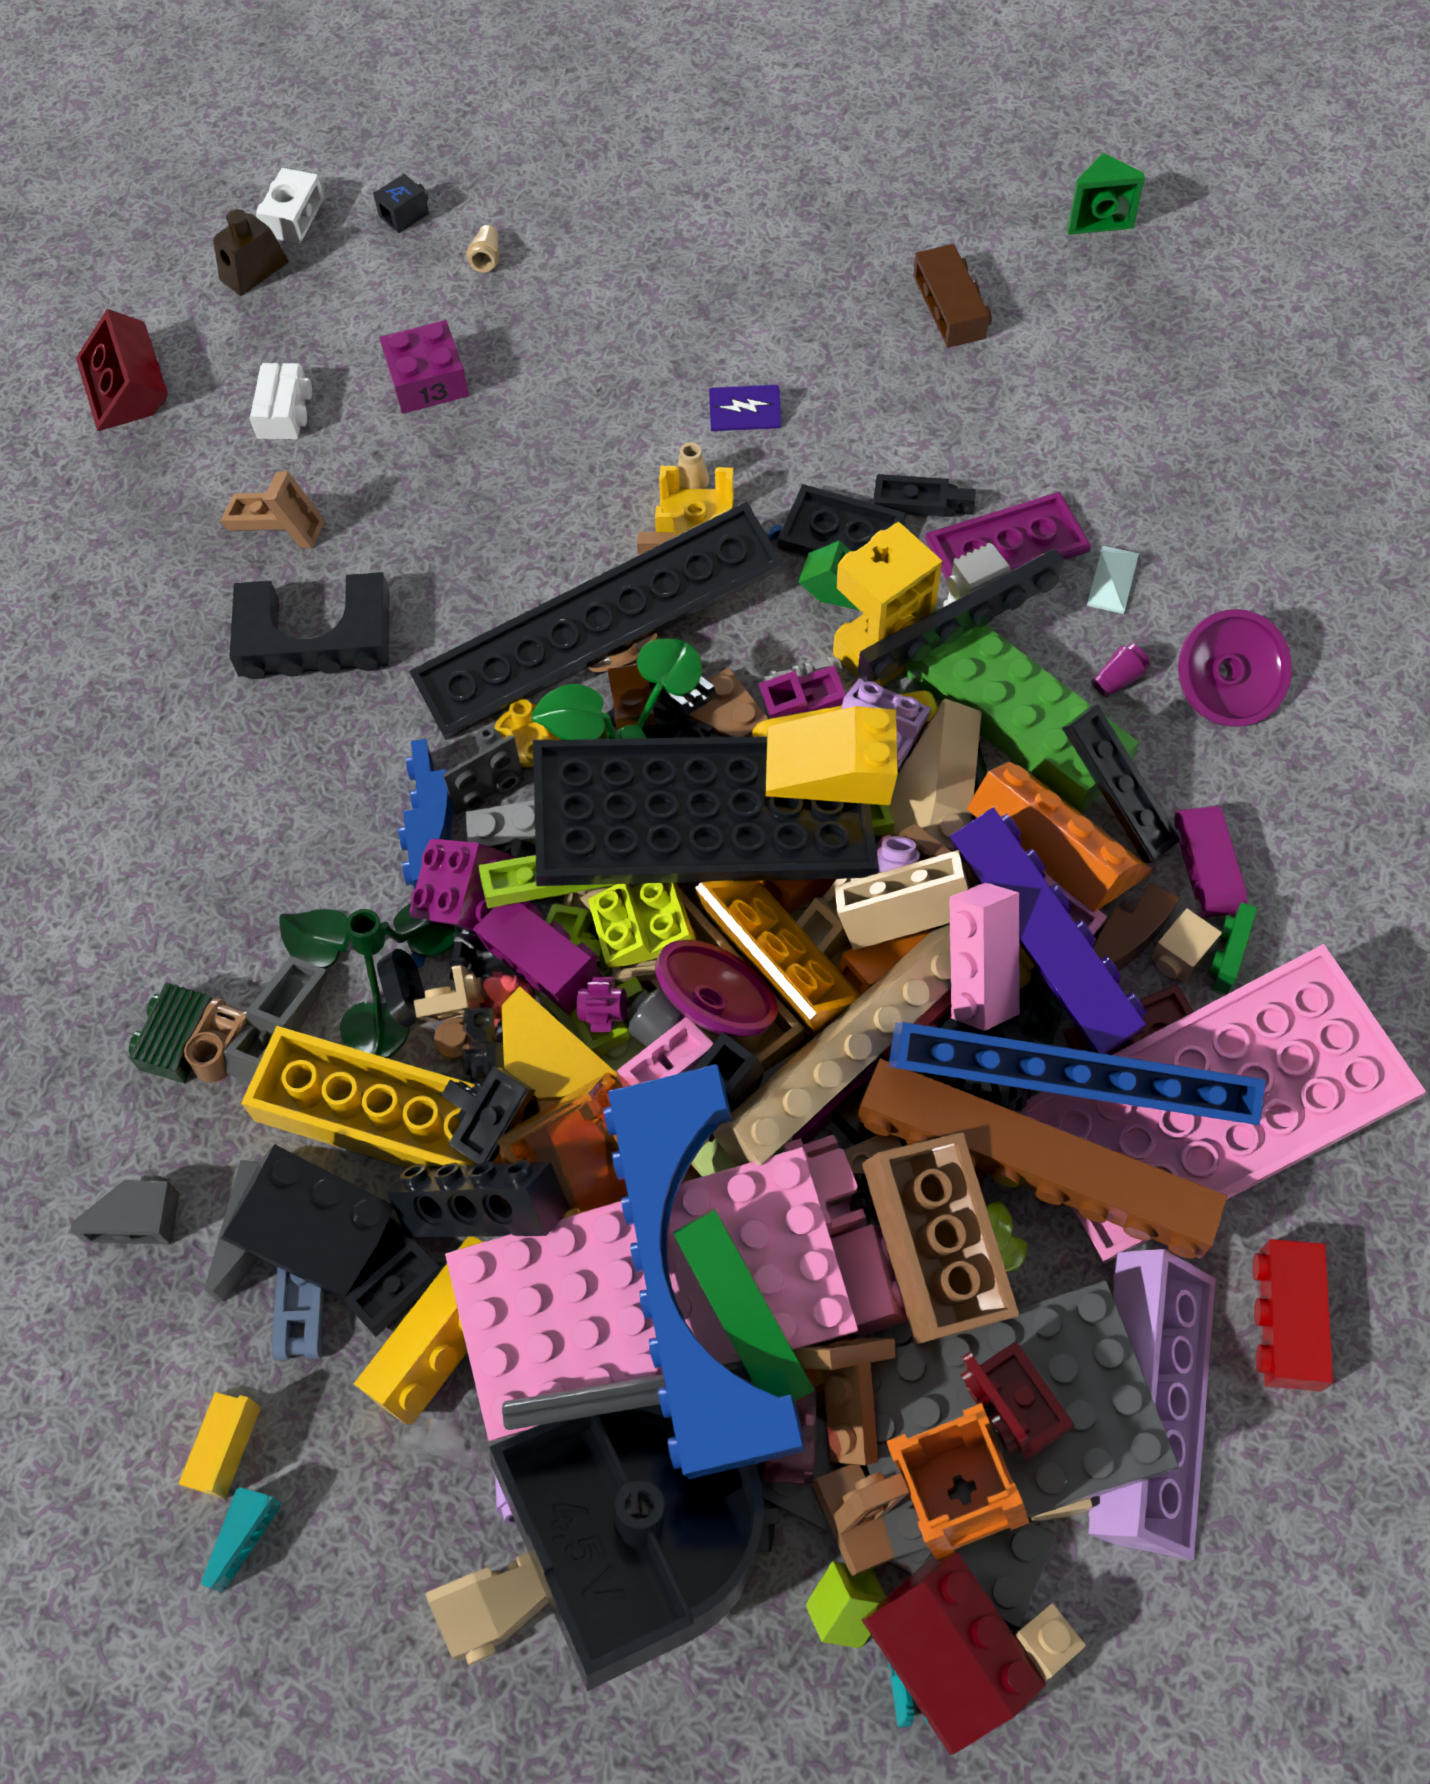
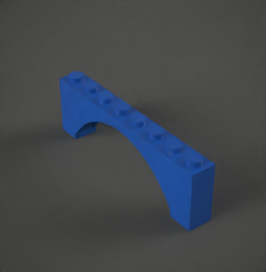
M717 1064L608 1091L611 1107L604 1108V1117L610 1136L616 1134L619 1151L612 1153L613 1163L618 1180L625 1179L628 1196L621 1197V1204L626 1224L628 1226L634 1224L637 1242L630 1244V1250L636 1272L643 1271L646 1289L640 1290L639 1296L645 1319H653L656 1337L649 1339V1349L654 1367H662L665 1387L658 1388V1394L664 1417H672L675 1437L668 1438V1446L674 1469L682 1467L683 1475L693 1479L806 1452L797 1405L792 1395L776 1397L756 1388L731 1373L714 1359L699 1343L687 1325L677 1304L670 1280L667 1257L668 1230L672 1208L679 1187L692 1161L705 1142L721 1124L733 1121L724 1080Z

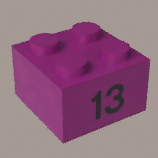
M447 320L379 337L402 414L469 397L464 369Z

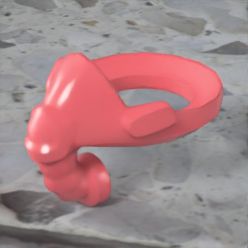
M494 971L492 973L493 977L486 978L483 983L484 991L487 994L484 1007L494 1008L495 1028L502 1020V1005L519 986L535 999L534 990L528 983L520 980L516 975H505V973Z

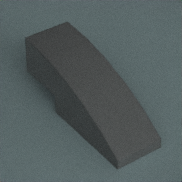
M292 956L288 958L245 1012L247 1024L224 1051L228 1075L251 1083L276 1026L299 1032L318 998L327 977L326 969Z

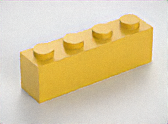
M467 1237L458 1250L483 1243L484 1241L476 1237ZM448 1264L444 1266L353 1383L375 1403L408 1427L413 1425L468 1352Z

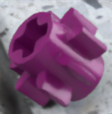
M593 977L592 982H588V988L579 989L577 995V1015L580 1021L591 1023V1032H612V1027H616L617 1021H625L628 1009L627 993L624 988L614 986V977Z

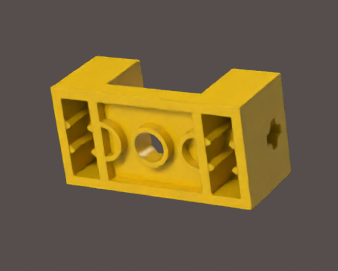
M899 521L887 530L877 532L867 544L857 551L848 552L838 563L837 589L863 614L853 622H846L838 628L834 634L833 655L839 658L840 662L858 679L860 678L858 666L861 650L936 611L942 560ZM906 664L898 668L890 677L877 679L874 682L883 687L905 671Z

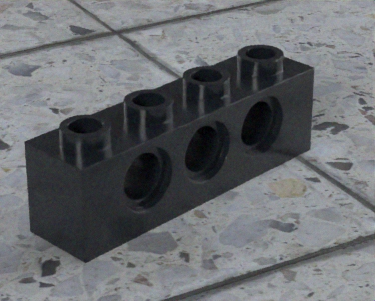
M520 1160L508 1164H494L491 1161H487L478 1165L449 1163L444 1166L425 1167L424 1164H417L404 1170L400 1174L401 1179L386 1192L407 1237H487L510 1234L514 1236H547L570 1210L551 1162L530 1163L528 1160Z

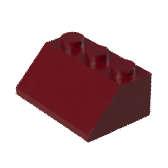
M106 309L76 357L97 431H103L154 415L159 406L165 403L168 395L145 322Z
M957 1551L939 1560L933 1558L926 1561L861 1619L950 1755L958 1753L1014 1718L1047 1685Z

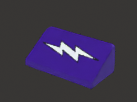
M778 385L712 387L709 389L711 431L781 428L780 391Z

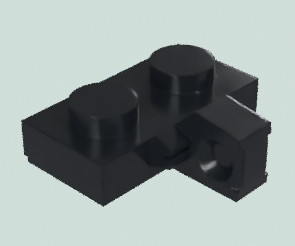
M490 1007L464 1010L463 1031L470 1036V1039H468L469 1049L463 1050V1069L465 1075H470V1081L474 1083L480 1082L483 1084L493 1066L504 1069L503 1043L495 1041L494 1008Z
M497 1066L492 1067L483 1084L476 1082L474 1088L462 1081L454 1082L449 1080L441 1096L461 1109L457 1115L461 1123L450 1140L449 1145L477 1164L487 1161L494 1163L534 1094L535 1089L505 1069Z

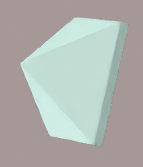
M1102 545L1087 606L1124 614L1139 553Z

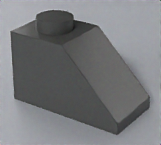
M144 1175L141 1176L140 1181L124 1180L72 1221L70 1231L83 1242L171 1245L180 1193L166 1178L161 1176Z

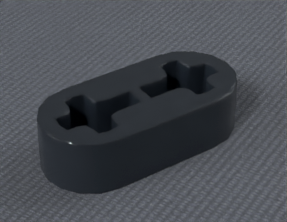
M395 949L378 961L377 971L391 1016L398 1024L410 1027L421 1020L416 1017L414 1000L426 997L415 961L406 951Z

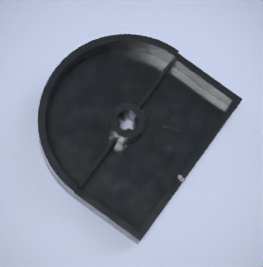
M660 1404L542 1424L489 1446L491 1466L587 1691L692 1641L719 1623L740 1599L749 1583L756 1564L764 1520V1497L756 1464L693 1479L684 1476L682 1467L677 1469L673 1467L668 1446V1438L675 1437L672 1417H664ZM641 1513V1515H647L648 1517L638 1519L637 1517H632L631 1515Z

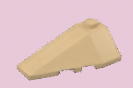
M948 699L942 701L921 734L916 747L899 769L900 772L897 775L891 803L888 805L895 822L893 834L917 824L951 852L955 851L950 835L970 823L972 813L967 810V807L974 797L982 711ZM886 835L875 837V839L880 840L882 837H885Z
M529 1553L517 1556L516 1560L508 1565L509 1571L499 1573V1570L491 1571L490 1567H487L425 1593L428 1604L453 1659L461 1661L466 1658L468 1666L495 1656L497 1654L495 1645L505 1642L549 1603Z

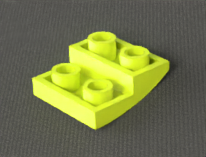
M645 883L632 889L628 884H616L588 898L605 963L609 968L658 958L662 949L671 942L695 940L677 883Z

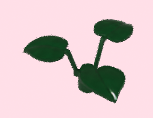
M411 903L398 911L394 917L393 924L398 933L390 928L388 922L381 923L378 914L370 909L356 910L349 917L338 910L325 908L295 914H280L279 917L281 937L285 948L292 957L326 969L336 962L339 951H349L351 943L354 950L364 956L373 1003L361 1002L349 1008L341 1019L340 1034L347 1047L384 1058H390L400 1050L408 1038L410 1027L398 1024L391 1016L386 1001L381 1003L373 955L380 952L386 940L385 935L397 943L407 941L410 951L416 955L428 957L441 955L454 946L452 935L458 933L454 930V925L412 918L410 916Z

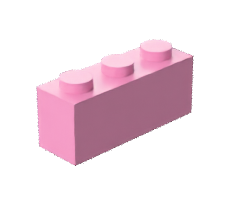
M985 882L951 896L952 1019L986 1031L1020 1014L1019 892Z

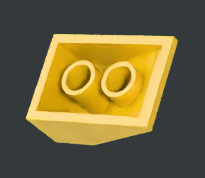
M853 706L768 726L765 796L890 805L898 775L896 709Z

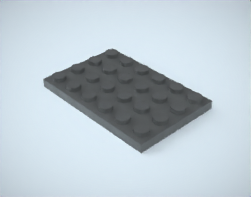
M1106 1280L1019 1308V1316L918 1345L912 1343L896 1348V1358L871 1363L879 1462L867 1465L870 1475L882 1472L886 1479L900 1473L893 1461L886 1441L903 1434L910 1438L964 1416L963 1410L977 1405L967 1391L966 1384L960 1374L966 1371L961 1357L971 1352L978 1364L981 1365L1015 1341H1017L1075 1426V1428L1040 1452L1025 1460L1018 1449L1012 1453L1008 1452L993 1429L994 1425L989 1419L994 1414L989 1406L984 1409L1009 1474L1019 1491L1028 1518L1179 1469L1176 1457ZM963 1478L955 1480V1488L949 1491L950 1499L959 1498L963 1505L971 1503L970 1493L977 1490L976 1484L974 1482L966 1483ZM908 1493L883 1516L897 1560L930 1550L923 1539L917 1523L920 1520L911 1496Z

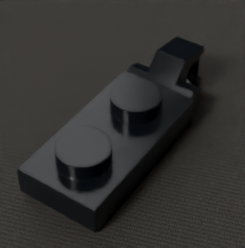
M878 474L876 475L873 504L912 515L945 517V515L947 517L955 516V513L973 515L976 489L957 488L956 485L949 484V479Z

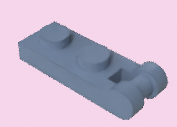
M277 1267L272 1333L273 1360H289L291 1355H304L306 1359H321L325 1290ZM305 1324L304 1336L291 1337V1325Z

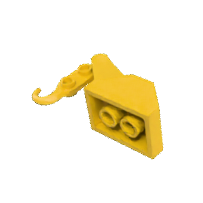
M519 986L502 1005L504 1069L535 1089L529 1102L540 1113L579 1214L620 1202L621 1197L628 1196L625 1179L618 1180L614 1163L607 1169L600 1106L602 1098L615 1085L618 1073Z

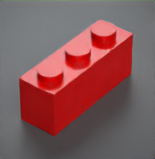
M1269 1239L1259 1250V1253L1254 1254L1252 1263L1253 1278L1255 1281H1261V1298H1256L1254 1321L1256 1326H1262L1263 1344H1258L1256 1349V1369L1258 1372L1264 1373L1265 1387L1322 1392L1333 1383L1326 1245L1322 1243Z

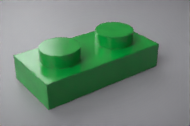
M1241 902L1234 917L1226 915L1220 930L1222 933L1219 937L1226 940L1223 952L1215 950L1208 970L1209 974L1215 975L1211 989L1228 994L1239 972L1257 907Z

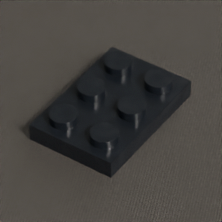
M802 484L779 534L778 548L807 556L808 553L841 541L851 551H857L867 544L880 530H887L898 521L904 525L906 513Z

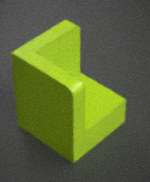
M832 1561L807 1600L806 1608L822 1643L861 1648L871 1635L861 1619L886 1598V1595L873 1569L851 1577L846 1563Z

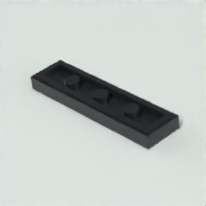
M1098 704L1090 706L1062 727L1145 863L1154 862L1180 841L1179 836Z

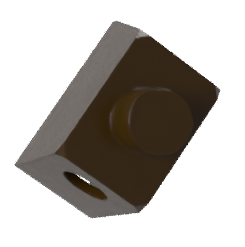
M234 209L227 213L226 220L228 226L214 236L213 243L219 280L239 296H242L285 266L289 261L269 226L252 213H246L241 209Z

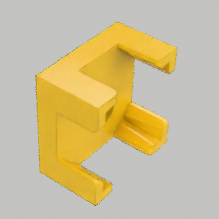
M660 466V506L656 505L655 511L656 532L675 533L676 537L733 508L734 475L732 467H717L715 469V489L680 488L679 468L677 466Z

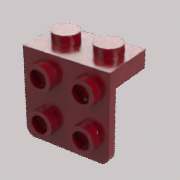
M1017 1341L981 1365L978 1364L971 1352L961 1357L966 1371L960 1374L966 1384L965 1387L977 1405L982 1403L984 1409L989 1406L994 1414L989 1419L994 1425L993 1429L1009 1453L1018 1449L1024 1459L1028 1460L1075 1428L1074 1423Z

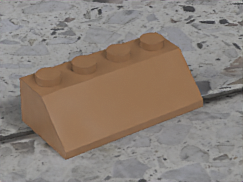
M963 1132L878 1152L862 1163L915 1345L1019 1316Z

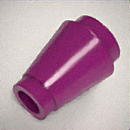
M1130 643L1126 647L1120 646L1096 677L1091 680L1092 686L1107 698L1110 694L1146 675L1145 670L1150 667V661L1144 651L1137 645Z

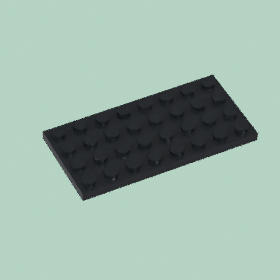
M767 736L533 740L536 886L864 878L879 872L870 804L765 796Z

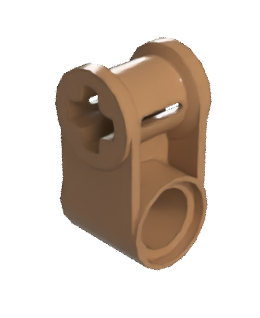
M214 998L209 1002L201 1021L184 1049L185 1057L197 1077L209 1083L218 1082L227 1076L224 1051L247 1024L245 1013L247 1010L243 1012L227 1006L226 1002L220 998ZM209 1054H216L212 1060L202 1063V1060Z

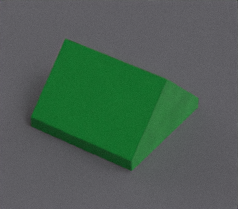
M1103 152L1076 179L1067 227L1068 235L1134 229L1145 181L1144 173Z

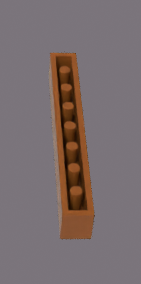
M879 1059L860 1105L857 1121L864 1123L865 1128L881 1136L892 1134L906 1140L908 1145L963 1132L974 1169L976 1168L991 1174L992 1178L999 1184L1012 1188L1019 1185L1036 1192V1197L1046 1203L1061 1205L1063 1203L1078 1209L1079 1213L1088 1220L1099 1223L1108 1221L1121 1226L1127 1235L1145 1241L1153 1239L1168 1245V1250L1180 1257H1198L1201 1259L1213 1246L1227 1195L916 1072L888 1067V1061Z

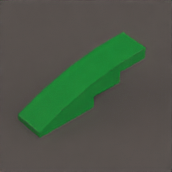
M714 1208L674 1231V1237L756 1388L776 1397L792 1395L795 1401L815 1391L716 1209Z

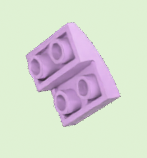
M859 678L844 697L841 709L853 706L896 709L898 770L925 724L931 707L919 703L912 697L902 696L884 689L875 682H864Z

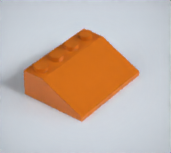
M1010 761L988 771L967 807V810L977 818L993 807L1000 817L1007 813L1021 833L1019 837L1022 840L1020 845L1026 852L1032 848L1045 866L1046 870L1044 872L1093 912L1146 879L1154 870L1035 775Z

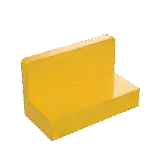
M215 1392L178 1484L226 1499L261 1406L251 1398L243 1395L235 1398Z

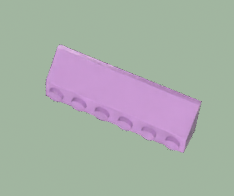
M1165 1249L1118 1252L1116 1271L1113 1275V1299L1176 1457L1179 1469L1092 1497L1093 1508L1089 1510L1090 1523L1088 1534L1119 1546L1194 1560L1216 1278Z

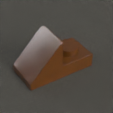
M637 664L609 668L607 670L617 730L623 726L636 725L651 695L649 681L640 674ZM653 708L644 726L656 724Z

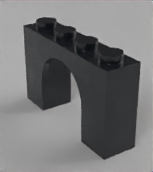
M384 573L346 575L345 610L341 620L329 632L310 639L291 638L278 631L279 598L271 580L234 583L229 658L238 677L244 676L248 679H260L264 675L283 674L294 677L302 672L310 671L333 674L337 673L340 669L358 668L363 671H372L378 666H389L390 592Z

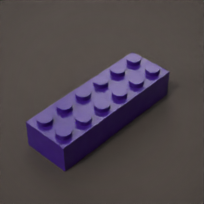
M993 807L950 835L954 850H959L962 860L967 864L978 885L986 882L1019 892V944L1027 953L1036 970L1091 1050L1095 1053L1108 1055L1143 1032L1146 1025L1143 1020L1147 1012L1133 992L1125 995L1118 985L1121 975L1109 957L1106 955L1100 959L1093 950L1096 940L1083 920L1080 919L1076 923L1068 914L1071 912L1069 909L1071 904L1057 884L1049 887L1044 880L1046 878L1044 873L1046 868L1032 848L1026 852L1020 845L1022 840L1019 837L1021 833L1007 813L1000 817Z

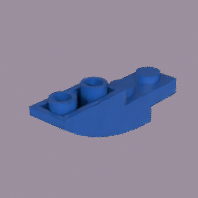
M427 739L411 741L412 757H406V765L410 781H416L417 790L410 791L412 809L403 811L405 826L398 827L402 851L408 850L409 861L402 862L406 886L413 885L414 889L416 888L422 866V855L427 848L428 842L431 839L450 840L453 820V807L442 775L447 770L434 771Z

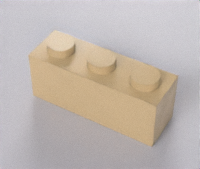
M959 850L835 886L837 912L853 950H857L950 923V897L972 888Z

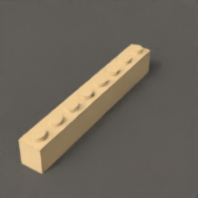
M950 923L937 926L739 1105L731 1113L733 1121L723 1123L717 1128L713 1135L736 1166L751 1162L762 1165L892 1044L895 1022L913 1024L951 988Z

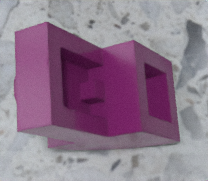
M835 665L799 678L794 670L759 683L771 719L841 706L846 696Z

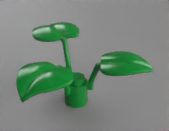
M656 639L645 644L638 654L637 667L643 678L657 684L637 724L621 727L616 732V735L613 731L610 715L601 712L603 708L602 696L594 689L581 684H567L550 691L535 707L531 720L544 726L562 740L599 739L604 729L607 733V739L646 738L642 728L662 688L664 687L675 696H685L691 693L701 678V659L697 651L689 643L679 639Z

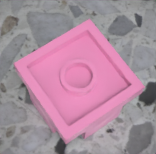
M830 1135L807 1144H803L801 1138L785 1143L784 1152L803 1147L830 1239L866 1227V1216L863 1209L854 1212L850 1210L852 1198L835 1206L830 1204L832 1200L857 1191V1183L843 1149H838L835 1135Z

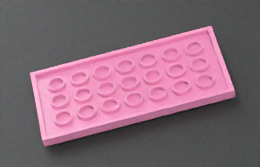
M1322 944L1113 1054L1114 1056L1265 1079L1260 1125L1044 1091L1027 1099L1026 1107L1022 1111L1016 1110V1112L1228 1196L1227 1199L1424 1097L1426 1091L1329 950ZM1071 1207L1103 1264L1117 1258L1118 1252H1128L1149 1241L1133 1238L1123 1231V1227L1111 1222L1099 1223L1088 1220L1079 1213L1078 1209Z
M803 1147L771 1156L762 1165L751 1162L681 1183L672 1208L668 1230L667 1257L670 1280L677 1304L687 1325L699 1343L720 1364L741 1361L673 1235V1232L714 1208L760 1287L765 1300L785 1333L793 1351L797 1348L816 1345L858 1332ZM621 1201L563 1218L547 1236H514L510 1234L445 1254L488 1441L493 1442L535 1427L506 1429L502 1416V1403L505 1401L663 1374L662 1367H654L650 1354L649 1339L656 1337L653 1319L646 1320L642 1311L639 1291L646 1289L643 1271L636 1272L633 1264L630 1244L637 1242L634 1224L629 1226L626 1224Z

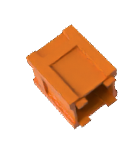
M982 1403L963 1410L964 1416L910 1438L903 1434L886 1441L893 1461L910 1491L909 1494L920 1520L917 1523L923 1539L936 1560L952 1554L957 1548L1007 1528L1013 1530L1029 1523L1023 1501L1016 1484L1012 1481L996 1443ZM959 1478H963L966 1483L974 1482L976 1484L977 1490L970 1493L972 1502L967 1505H963L959 1498L951 1500L949 1497V1491L955 1488L954 1481Z

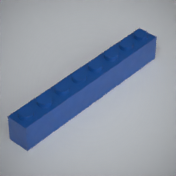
M895 1022L888 1066L1253 1125H1260L1266 1082L1265 1079L905 1022Z

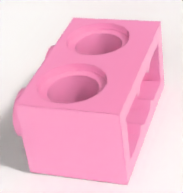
M685 1017L617 1070L622 1087L695 1070V1066L714 1043L692 1021Z

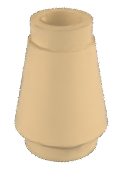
M482 226L467 249L466 256L474 270L486 273L495 268L499 263L498 231L493 226Z
M692 442L682 445L677 463L680 488L705 489L709 484L710 476L701 447Z

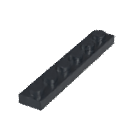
M1054 548L861 650L858 675L864 682L886 679L903 665L911 661H920L931 650L944 643L951 644L955 642L963 633L976 626L983 627L987 625L995 616L1008 609H1017L1028 598L1040 592L1046 593L1059 582L1064 558Z

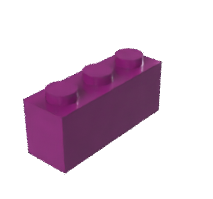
M525 901L523 904L514 903L494 907L473 928L484 946L567 1015H570L577 1008L579 989L588 988V982H592L593 977H603L596 966V963L599 961L598 956L583 942H580L577 946L570 941L571 936L556 921L548 924L542 920L544 918L543 914L530 901Z

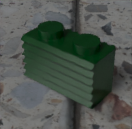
M166 982L160 994H154L150 999L147 1007V1021L142 1031H136L133 1034L129 1043L130 1055L128 1058L140 1071L185 1084L192 1067L185 1057L184 1049L201 1021L205 1008L213 1000L212 997L206 993L195 992L192 989H186L185 987H179Z

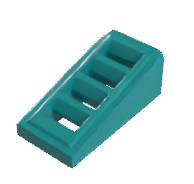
M242 1487L236 1489L203 1575L202 1586L221 1593L228 1587L280 1510L282 1502L272 1496Z

